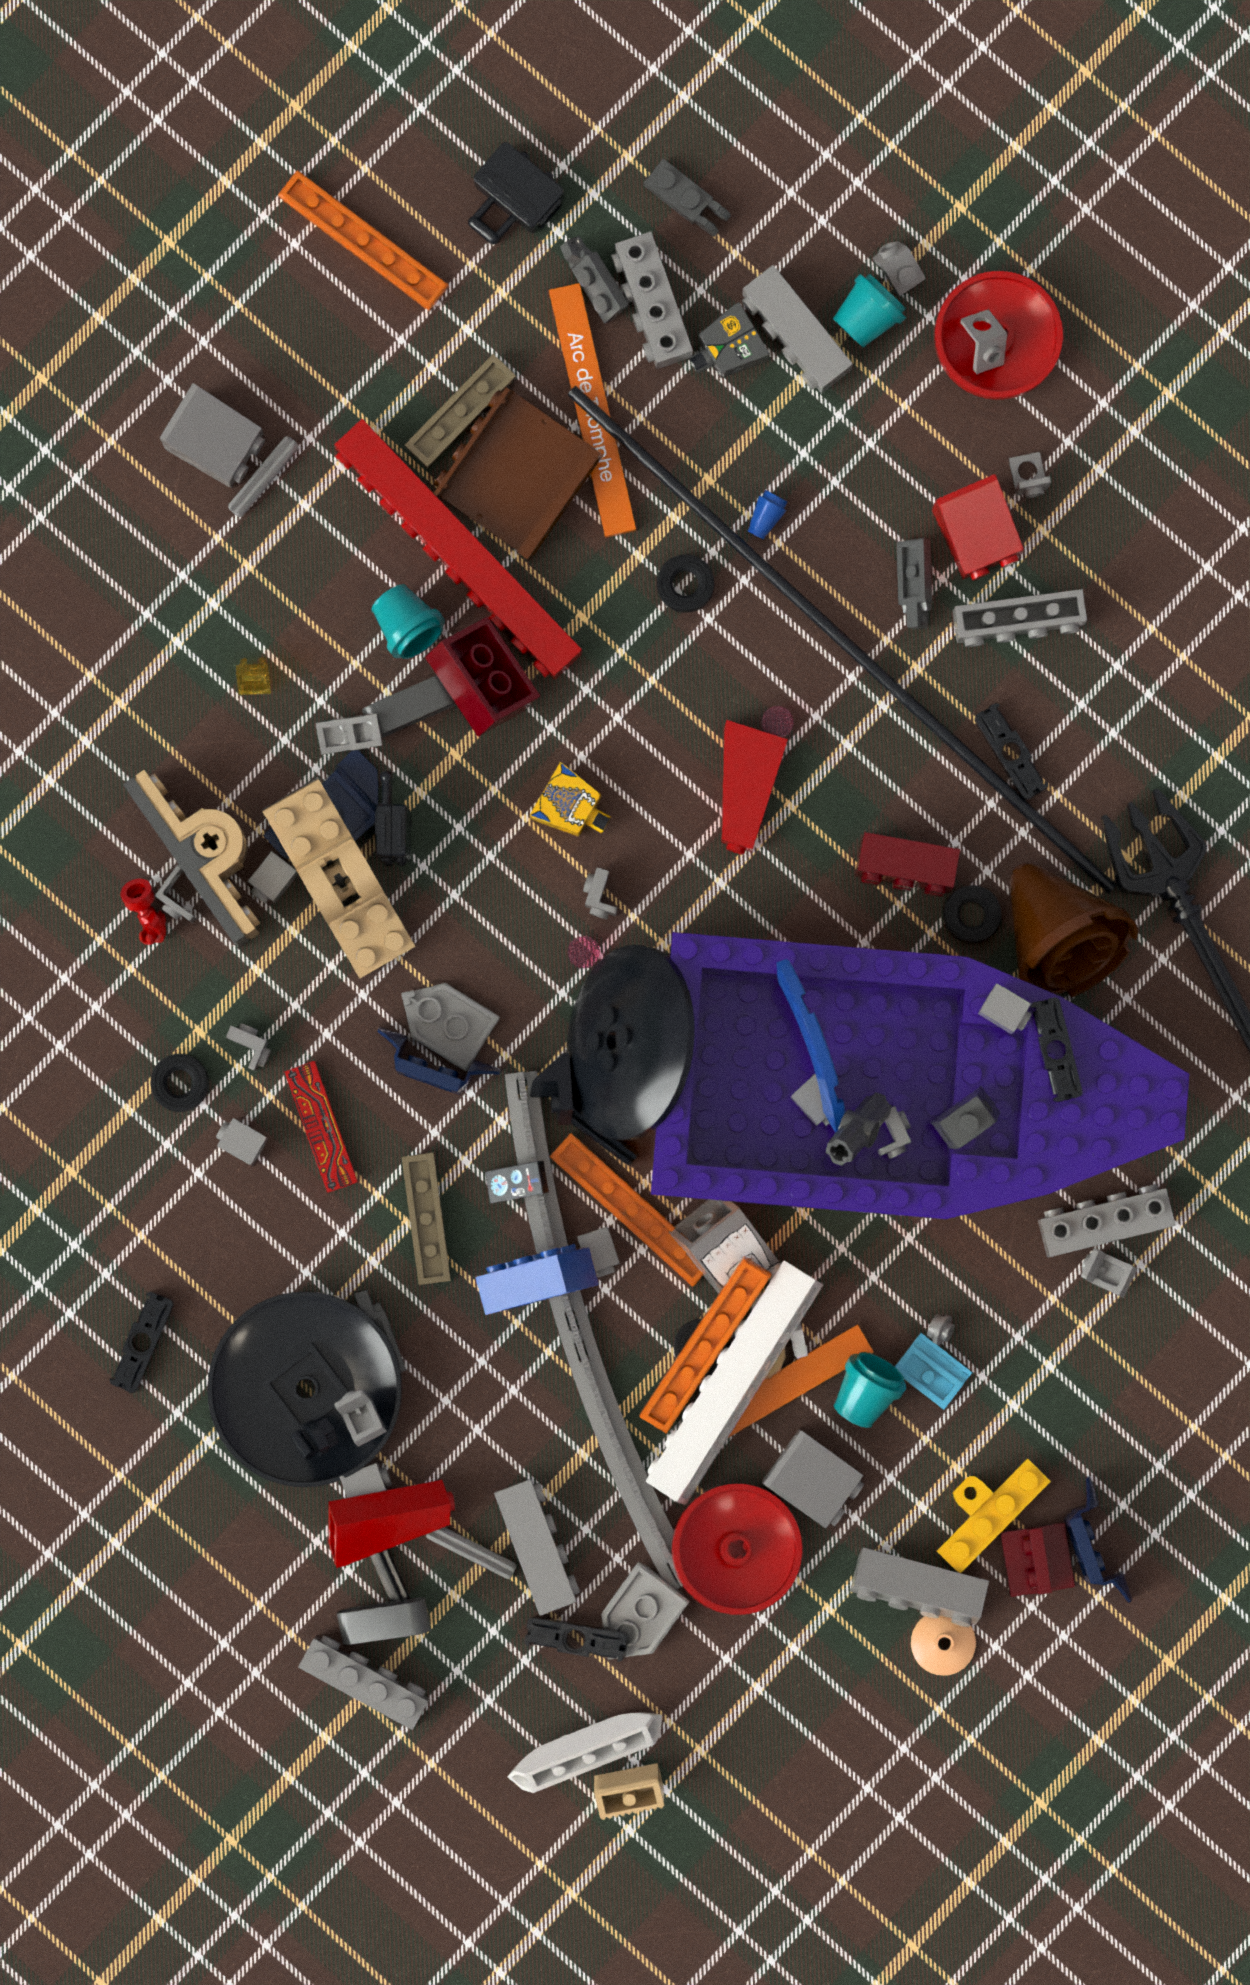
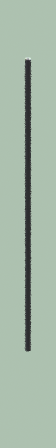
M574 386L567 395L1106 893L1109 894L1117 886L1114 881L577 386Z

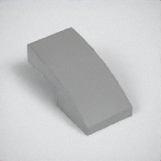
M377 713L315 723L321 755L383 745Z

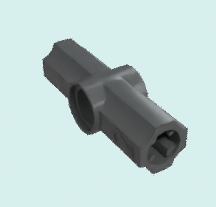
M875 1092L871 1096H866L854 1111L848 1109L845 1112L838 1131L827 1143L826 1153L829 1154L833 1163L843 1166L846 1162H852L863 1147H872L880 1126L889 1117L892 1105L888 1103L885 1095Z

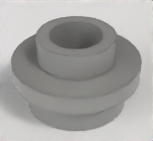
M936 1314L927 1331V1337L932 1339L933 1343L939 1346L943 1341H949L955 1327L951 1323L952 1317L948 1314L944 1316Z

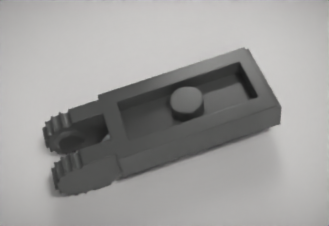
M665 159L661 160L643 183L645 188L691 224L695 223L713 237H715L719 230L715 224L701 216L705 209L708 208L724 221H728L731 217V214L718 202L714 201L711 195Z

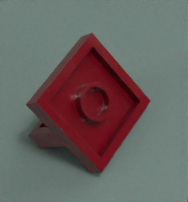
M1064 1522L1000 1533L1010 1597L1034 1593L1042 1595L1052 1593L1054 1590L1075 1587Z

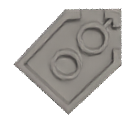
M447 983L401 993L411 1038L464 1071L468 1070L500 1019V1016Z
M638 1562L601 1613L602 1625L604 1628L628 1633L625 1657L652 1654L687 1607L690 1600L648 1566Z

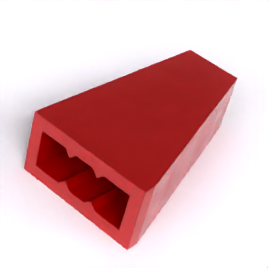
M726 720L724 727L721 843L727 844L726 850L744 855L745 851H753L788 739Z
M443 1480L329 1501L328 1544L336 1568L349 1565L449 1526L450 1511H455L452 1492H446Z

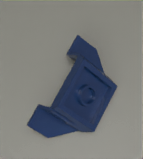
M352 750L335 766L336 769L321 784L354 841H356L375 823V809L378 805V771L359 750ZM271 827L263 836L284 858L290 859Z
M383 1027L378 1028L377 1032L397 1049L394 1055L395 1069L400 1075L460 1095L465 1090V1087L467 1088L470 1085L473 1075H499L502 1072V1069L474 1060L468 1070L465 1081L458 1079V1072L446 1067L439 1066L438 1071L427 1068L429 1063L423 1059L411 1055L408 1056L407 1060L401 1059L408 1036Z
M1089 1475L1086 1478V1504L1073 1508L1071 1513L1064 1517V1522L1084 1580L1090 1584L1098 1585L1112 1583L1129 1603L1132 1601V1597L1123 1571L1102 1578L1101 1572L1106 1570L1100 1552L1093 1551L1090 1541L1094 1540L1095 1536L1089 1520H1083L1081 1513L1087 1512L1100 1504Z

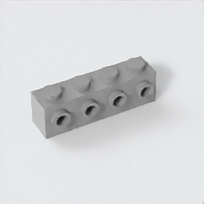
M650 231L615 243L616 253L612 254L611 258L616 272H623L626 283L621 285L627 302L633 301L637 312L632 314V318L637 332H644L647 343L642 344L648 363L654 361L656 369L689 359L693 355V349L652 232Z
M774 265L743 288L742 295L744 299L742 303L751 315L756 313L764 322L761 326L770 339L774 340L777 338L784 347L781 350L783 355L792 365L795 363L799 365L804 372L801 374L803 380L812 390L817 388L822 394L852 370V362Z
M1083 589L955 606L952 612L957 643L965 642V647L984 645V640L994 638L997 639V643L1011 642L1016 640V635L1028 634L1029 639L1048 636L1047 631L1060 630V634L1076 633L1080 631L1079 627L1084 626L1087 622Z
M1157 1184L1138 1188L1139 1195L1127 1198L1125 1192L1106 1196L1108 1203L1096 1206L1094 1199L1075 1204L1076 1211L1064 1213L1063 1207L1045 1211V1218L1038 1220L1047 1258L1176 1226L1167 1189L1158 1190Z
M528 1479L494 1492L539 1615H544L577 1602L575 1595L579 1594L580 1590L574 1574L568 1576L563 1565L569 1562L563 1544L556 1546L552 1533L558 1531L551 1513L545 1515L541 1503L545 1502L546 1499L540 1483L533 1484L532 1479Z
M863 1547L858 1555L850 1591L858 1593L857 1597L862 1600L874 1602L877 1598L888 1601V1605L896 1609L907 1610L910 1607L920 1610V1614L923 1616L939 1618L940 1615L952 1618L951 1622L956 1625L970 1627L971 1624L976 1625L981 1619L989 1581Z
M323 1635L322 1638L316 1636L313 1639L298 1668L407 1728L414 1729L430 1699L424 1696L426 1690L411 1682L407 1686L396 1680L398 1675L382 1666H380L379 1670L367 1664L368 1658L353 1650L350 1654L339 1649L340 1643L326 1635Z

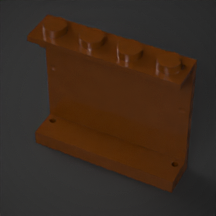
M506 387L503 392L498 390L490 400L488 406L491 407V410L485 419L480 416L470 430L474 435L467 445L461 443L452 456L455 462L450 470L444 469L434 482L437 489L433 494L443 498L517 550V553L524 558L532 560L604 454Z

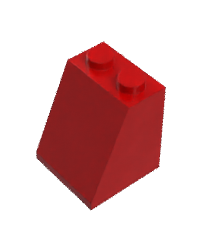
M995 474L936 499L932 512L963 580L971 577L972 581L978 580L990 574L989 568L1000 564L1001 568H1005L1019 561L1018 556L1022 554L1024 548Z

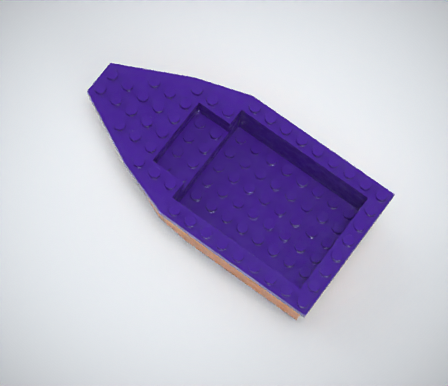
M672 932L670 959L679 968L690 992L694 1012L695 1038L691 1067L683 1091L670 1114L656 1127L651 1195L949 1219L1048 1195L1185 1139L1189 1073L1065 998L974 959L964 956ZM784 959L790 961L806 992L802 999L810 1014L815 1012L839 1081V1084L834 1087L835 1093L839 1099L842 1098L844 1101L845 1112L848 1109L854 1111L866 1096H871L875 1092L885 1095L888 1103L892 1107L895 1106L897 1112L903 1110L911 1128L906 1131L911 1142L904 1145L907 1150L906 1152L891 1159L888 1158L887 1154L879 1156L877 1150L894 1143L884 1121L879 1128L872 1147H863L852 1162H846L843 1166L832 1162L831 1157L826 1153L827 1143L835 1134L830 1123L826 1126L821 1122L816 1126L790 1098L815 1074V1070L800 1027L778 983L777 962ZM996 984L1001 985L1031 1004L1054 997L1060 1000L1083 1093L1080 1097L1062 1102H1054L1052 1100L1057 1096L1056 1094L1053 1095L1048 1076L1050 1069H1044L1037 1037H1040L1041 1034L1038 1035L1033 1016L1035 1008L1030 1009L1029 1006L1027 1011L1032 1015L1024 1029L1021 1031L1016 1028L1012 1034L978 1014ZM1051 1041L1047 1046L1048 1056L1052 1059H1061L1065 1054L1064 1044L1060 1041ZM982 1086L1001 1112L997 1122L961 1148L950 1149L931 1121Z

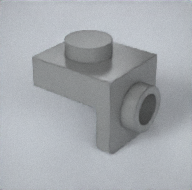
M899 241L885 244L879 249V253L872 258L874 263L882 269L895 294L898 296L903 295L926 279L910 249Z
M596 868L595 874L588 873L583 892L588 893L585 907L591 909L589 914L608 920L609 915L616 916L618 908L600 902L609 871Z
M240 1023L239 1028L230 1026L226 1036L227 1039L255 1050L248 1068L255 1072L259 1066L264 1068L271 1053V1050L267 1048L269 1042L257 1037L258 1030Z
M895 1106L891 1108L890 1115L885 1120L894 1143L877 1150L879 1156L887 1154L889 1159L906 1152L907 1150L904 1145L911 1142L906 1131L911 1128L904 1111L897 1112Z
M1094 1248L1092 1253L1088 1254L1083 1261L1081 1277L1091 1284L1124 1298L1137 1268Z
M363 1389L348 1392L340 1401L334 1404L337 1411L342 1415L351 1437L358 1447L387 1432L373 1400Z

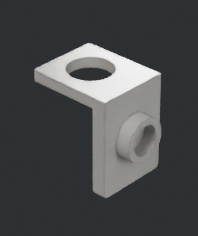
M987 309L961 318V324L976 342L973 364L974 372L979 374L1002 366L1005 359L1007 332L990 310ZM977 321H986L991 325V328L986 331H980L975 329L973 324Z
M1040 452L1009 458L1016 496L1025 494L1026 498L1043 495L1044 490H1048L1051 479L1050 476L1045 477ZM1023 462L1033 463L1037 469L1036 476L1030 480L1021 478L1018 473L1020 464Z
M177 865L155 897L165 903L162 910L176 920L183 916L193 924L196 918L166 896L183 873L182 868Z

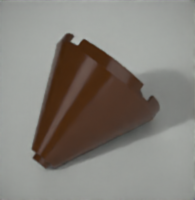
M1034 863L1020 864L1012 871L1010 892L1019 979L1056 995L1067 991L1072 998L1103 981L1128 957L1131 951L1127 944L1131 937L1133 940L1137 939L1138 927L1126 910Z

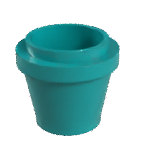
M861 273L856 277L854 287L833 317L863 348L896 323L901 324L906 319L902 314L906 308L870 273L866 277Z
M405 584L389 589L372 606L371 610L388 642L387 649L394 658L409 659L419 655L433 645L443 632L445 618L439 610L428 606Z
M867 1352L852 1354L845 1363L846 1373L834 1403V1408L849 1422L860 1427L870 1428L894 1400L902 1397L906 1390L904 1377L895 1366L877 1355Z

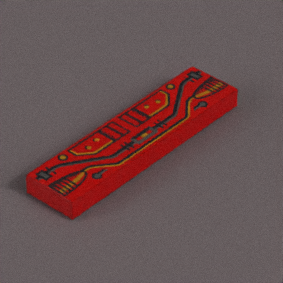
M312 1061L284 1071L327 1193L358 1183L316 1062Z

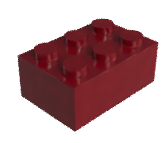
M488 617L444 639L425 656L478 737L524 712L540 697V694Z
M864 832L861 838L855 876L861 877V883L880 886L881 881L893 883L892 888L896 890L911 892L913 887L925 889V895L943 897V894L950 893L954 888L960 849Z

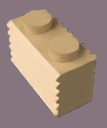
M658 1763L595 1775L594 1795L600 1818L605 1820L606 1817L609 1819L612 1816L617 1818L619 1814L624 1816L625 1813L628 1815L632 1812L636 1814L638 1811L643 1813L644 1810L650 1811L651 1808L654 1810L657 1807L662 1809L664 1806V1786Z

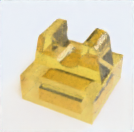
M263 657L259 658V664H247V658L241 659L240 664L236 665L239 695L271 694L270 673L266 659Z

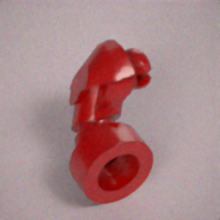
M141 878L127 882L121 889L120 896L128 910L138 912L137 918L143 927L139 933L140 941L145 945L163 942L166 937V918L160 910L157 913L154 907L151 906L155 899V893L150 882Z

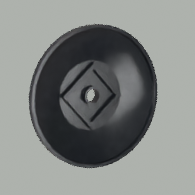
M627 945L605 956L585 980L575 1001L570 1018L566 1053L570 1054L572 1096L577 1109L587 1124L600 1135L610 1139L633 1140L641 1138L656 1129L676 1105L691 1067L695 1022L690 992L677 965L670 957L656 948L644 945Z
M307 1291L281 1294L256 1304L243 1313L228 1328L221 1338L210 1364L207 1384L208 1404L214 1427L220 1439L243 1466L260 1477L278 1484L293 1487H317L340 1481V1476L346 1478L366 1466L381 1451L388 1441L399 1416L402 1400V1378L399 1363L389 1339L378 1324L364 1311L344 1299L329 1294ZM309 1379L314 1383L315 1393L312 1397L305 1398L299 1394L298 1384L301 1380ZM363 1389L373 1400L387 1432L358 1447L354 1443L342 1415L337 1411L334 1404L340 1401L348 1392ZM326 1417L334 1427L339 1443L329 1448V1452L321 1457L315 1454L313 1458L305 1460L290 1439V1436L295 1431L302 1430L304 1423Z

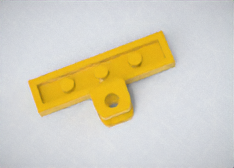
M1028 1458L994 1493L980 1479L974 1476L967 1477L953 1491V1497L970 1517L937 1552L958 1573H962L1051 1481ZM967 1487H972L976 1490V1497L972 1500L967 1499L964 1495Z

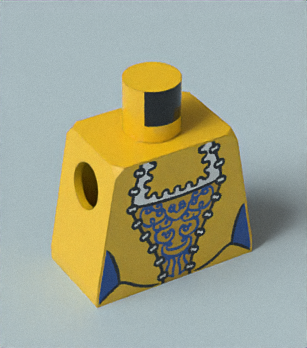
M561 762L530 813V819L575 836L581 834L585 825L602 834L611 816L596 808L601 795Z

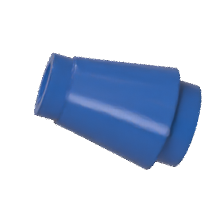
M765 490L762 497H758L747 531L764 540L766 535L769 534L787 511L784 508L788 502Z

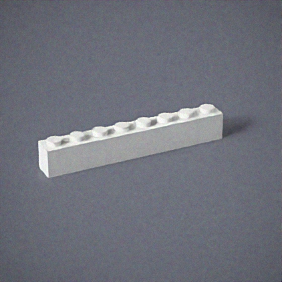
M783 1261L781 1265L778 1264L772 1270L771 1277L768 1280L770 1281L764 1293L760 1292L752 1304L751 1309L753 1310L747 1320H742L734 1332L735 1339L730 1347L724 1348L718 1356V1366L712 1376L708 1375L701 1383L699 1388L700 1395L695 1403H690L683 1412L682 1419L684 1420L678 1430L672 1431L665 1442L667 1448L660 1458H656L651 1463L647 1473L649 1476L646 1482L678 1503L687 1504L823 1286L822 1283L786 1261Z

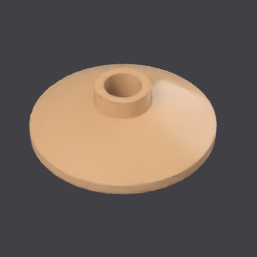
M940 1615L939 1618L924 1616L916 1624L911 1636V1649L914 1658L923 1669L936 1675H952L961 1671L969 1664L975 1653L976 1638L971 1626L956 1625L951 1622L952 1618ZM943 1637L950 1640V1646L945 1650L940 1649L938 1646V1641Z

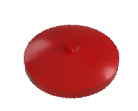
M985 272L963 281L945 299L935 324V349L944 371L963 390L985 399H1011L1032 391L1052 372L1062 348V321L1052 298L1033 280L1013 272ZM988 309L1007 332L1005 359L1002 366L976 374L973 370L976 342L961 324V318ZM977 321L973 324L974 328L980 331H986L991 328V325L986 321Z
M727 1484L702 1493L683 1511L673 1534L672 1560L681 1584L697 1602L713 1611L724 1614H751L773 1605L790 1589L801 1565L802 1538L794 1516L788 1507L775 1495L753 1485Z

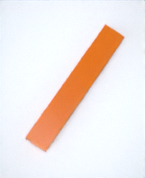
M298 170L278 194L281 200L429 312L449 288L446 282Z
M570 1133L549 1157L693 1287L703 1276V1273L669 1233V1231L675 1230L676 1227Z
M743 1256L640 1412V1418L667 1434L770 1279L771 1272Z
M858 1324L807 1353L808 1356L801 1357L785 1366L771 1378L764 1379L729 1437L845 1370V1363L850 1355L861 1352L874 1353Z

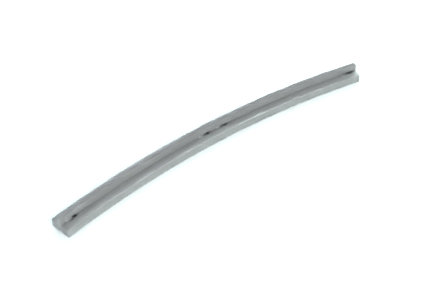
M537 1071L505 1074L517 1163L522 1165L544 1161L549 1193L524 1197L536 1252L540 1254V1252L568 1246L552 1174L540 1097L530 1096L532 1082L537 1077ZM525 1079L527 1080L528 1098L526 1093ZM517 1080H518V1082H519V1091H520V1098H521V1099H519V1096H518ZM579 1290L549 1298L576 1386L612 1477L660 1576L678 1589L683 1585L676 1574L672 1560L674 1530L653 1486L646 1482L648 1475L612 1390L593 1335L581 1292ZM572 1310H574V1312H575V1316H576V1319H577V1322H578V1325H579V1329H578V1327H577V1324H576V1321H575V1317H574V1314H573V1311H572ZM565 1312H566V1314H567V1317H568V1320H569L570 1327H571V1330H572V1331H570V1329H569L568 1322H567V1319H566V1316H565ZM582 1341H584L589 1359L587 1358ZM574 1343H576L582 1362H580ZM667 1563L670 1565V1567H671V1569H672V1571H673V1573H674V1575H675L677 1581L675 1580L673 1574L671 1573V1571H670V1569H669Z

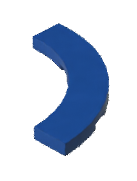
M784 959L776 963L778 983L800 1027L815 1070L823 1112L836 1133L845 1114L844 1101L842 1098H838L834 1089L839 1084L838 1077L815 1012L810 1014L802 999L806 992L789 960Z

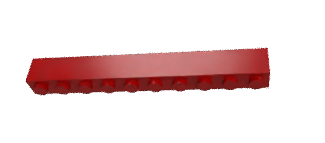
M363 419L334 444L338 452L335 455L338 462L346 470L352 467L360 475L356 479L368 493L374 490L382 498L378 502L380 506L390 516L396 513L402 519L403 523L400 525L402 529L412 539L417 536L425 544L422 548L423 551L434 562L439 559L447 567L444 572L456 585L462 583L469 590L466 596L479 609L484 606L492 614L488 617L492 624L500 632L506 629L514 637L510 642L522 655L528 652L536 660L532 665L544 678L550 675L556 680L582 655V649Z

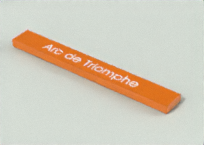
M580 284L550 289L549 296L570 387L572 389L574 386H577L610 417ZM574 402L582 440L604 454L592 471L591 479L605 538L635 532V521L616 440Z

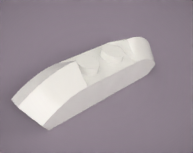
M647 1712L617 1715L571 1734L564 1735L530 1752L514 1767L508 1778L522 1790L535 1793L655 1745L661 1734L662 1715Z

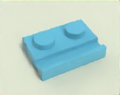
M922 1333L918 1335L895 1365L902 1373L904 1380L943 1410L973 1373Z

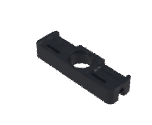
M995 703L985 711L978 713L974 718V722L1019 795L1027 801L1044 791L1048 787V782L1043 784L1040 774L1032 761H1029L1032 759L1030 752L1017 731L1011 732L1012 729L1004 716L997 710L1000 705ZM1008 743L1016 744L1020 749L1019 758L1014 761L1005 759L1002 754L1003 746Z
M1054 997L1034 1002L1030 1005V1009L1035 1008L1033 1016L1038 1035L1041 1034L1040 1037H1037L1044 1069H1050L1048 1076L1053 1095L1056 1094L1057 1096L1052 1100L1054 1102H1062L1078 1098L1083 1092L1060 1000ZM1051 1041H1060L1064 1044L1065 1054L1061 1059H1052L1048 1056L1047 1046Z
M154 1292L146 1294L150 1298L146 1300L138 1318L140 1322L133 1323L121 1351L126 1354L122 1356L114 1374L115 1380L112 1378L109 1380L112 1385L130 1393L138 1391L174 1307L172 1300ZM139 1333H146L151 1339V1346L144 1352L137 1351L133 1346V1339Z
M533 1616L527 1621L528 1633L525 1635L524 1642L528 1647L533 1642L534 1645L557 1648V1652L590 1657L593 1653V1655L615 1659L618 1657L617 1662L624 1660L626 1656L628 1633L625 1631ZM572 1630H579L584 1634L585 1643L581 1648H574L569 1644L568 1635Z

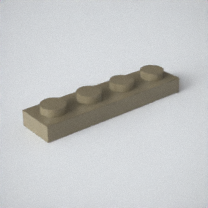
M492 354L405 444V448L428 469L489 407L488 404L498 390L503 392L516 379V375Z
M434 1153L401 1157L418 1284L426 1285L451 1281Z

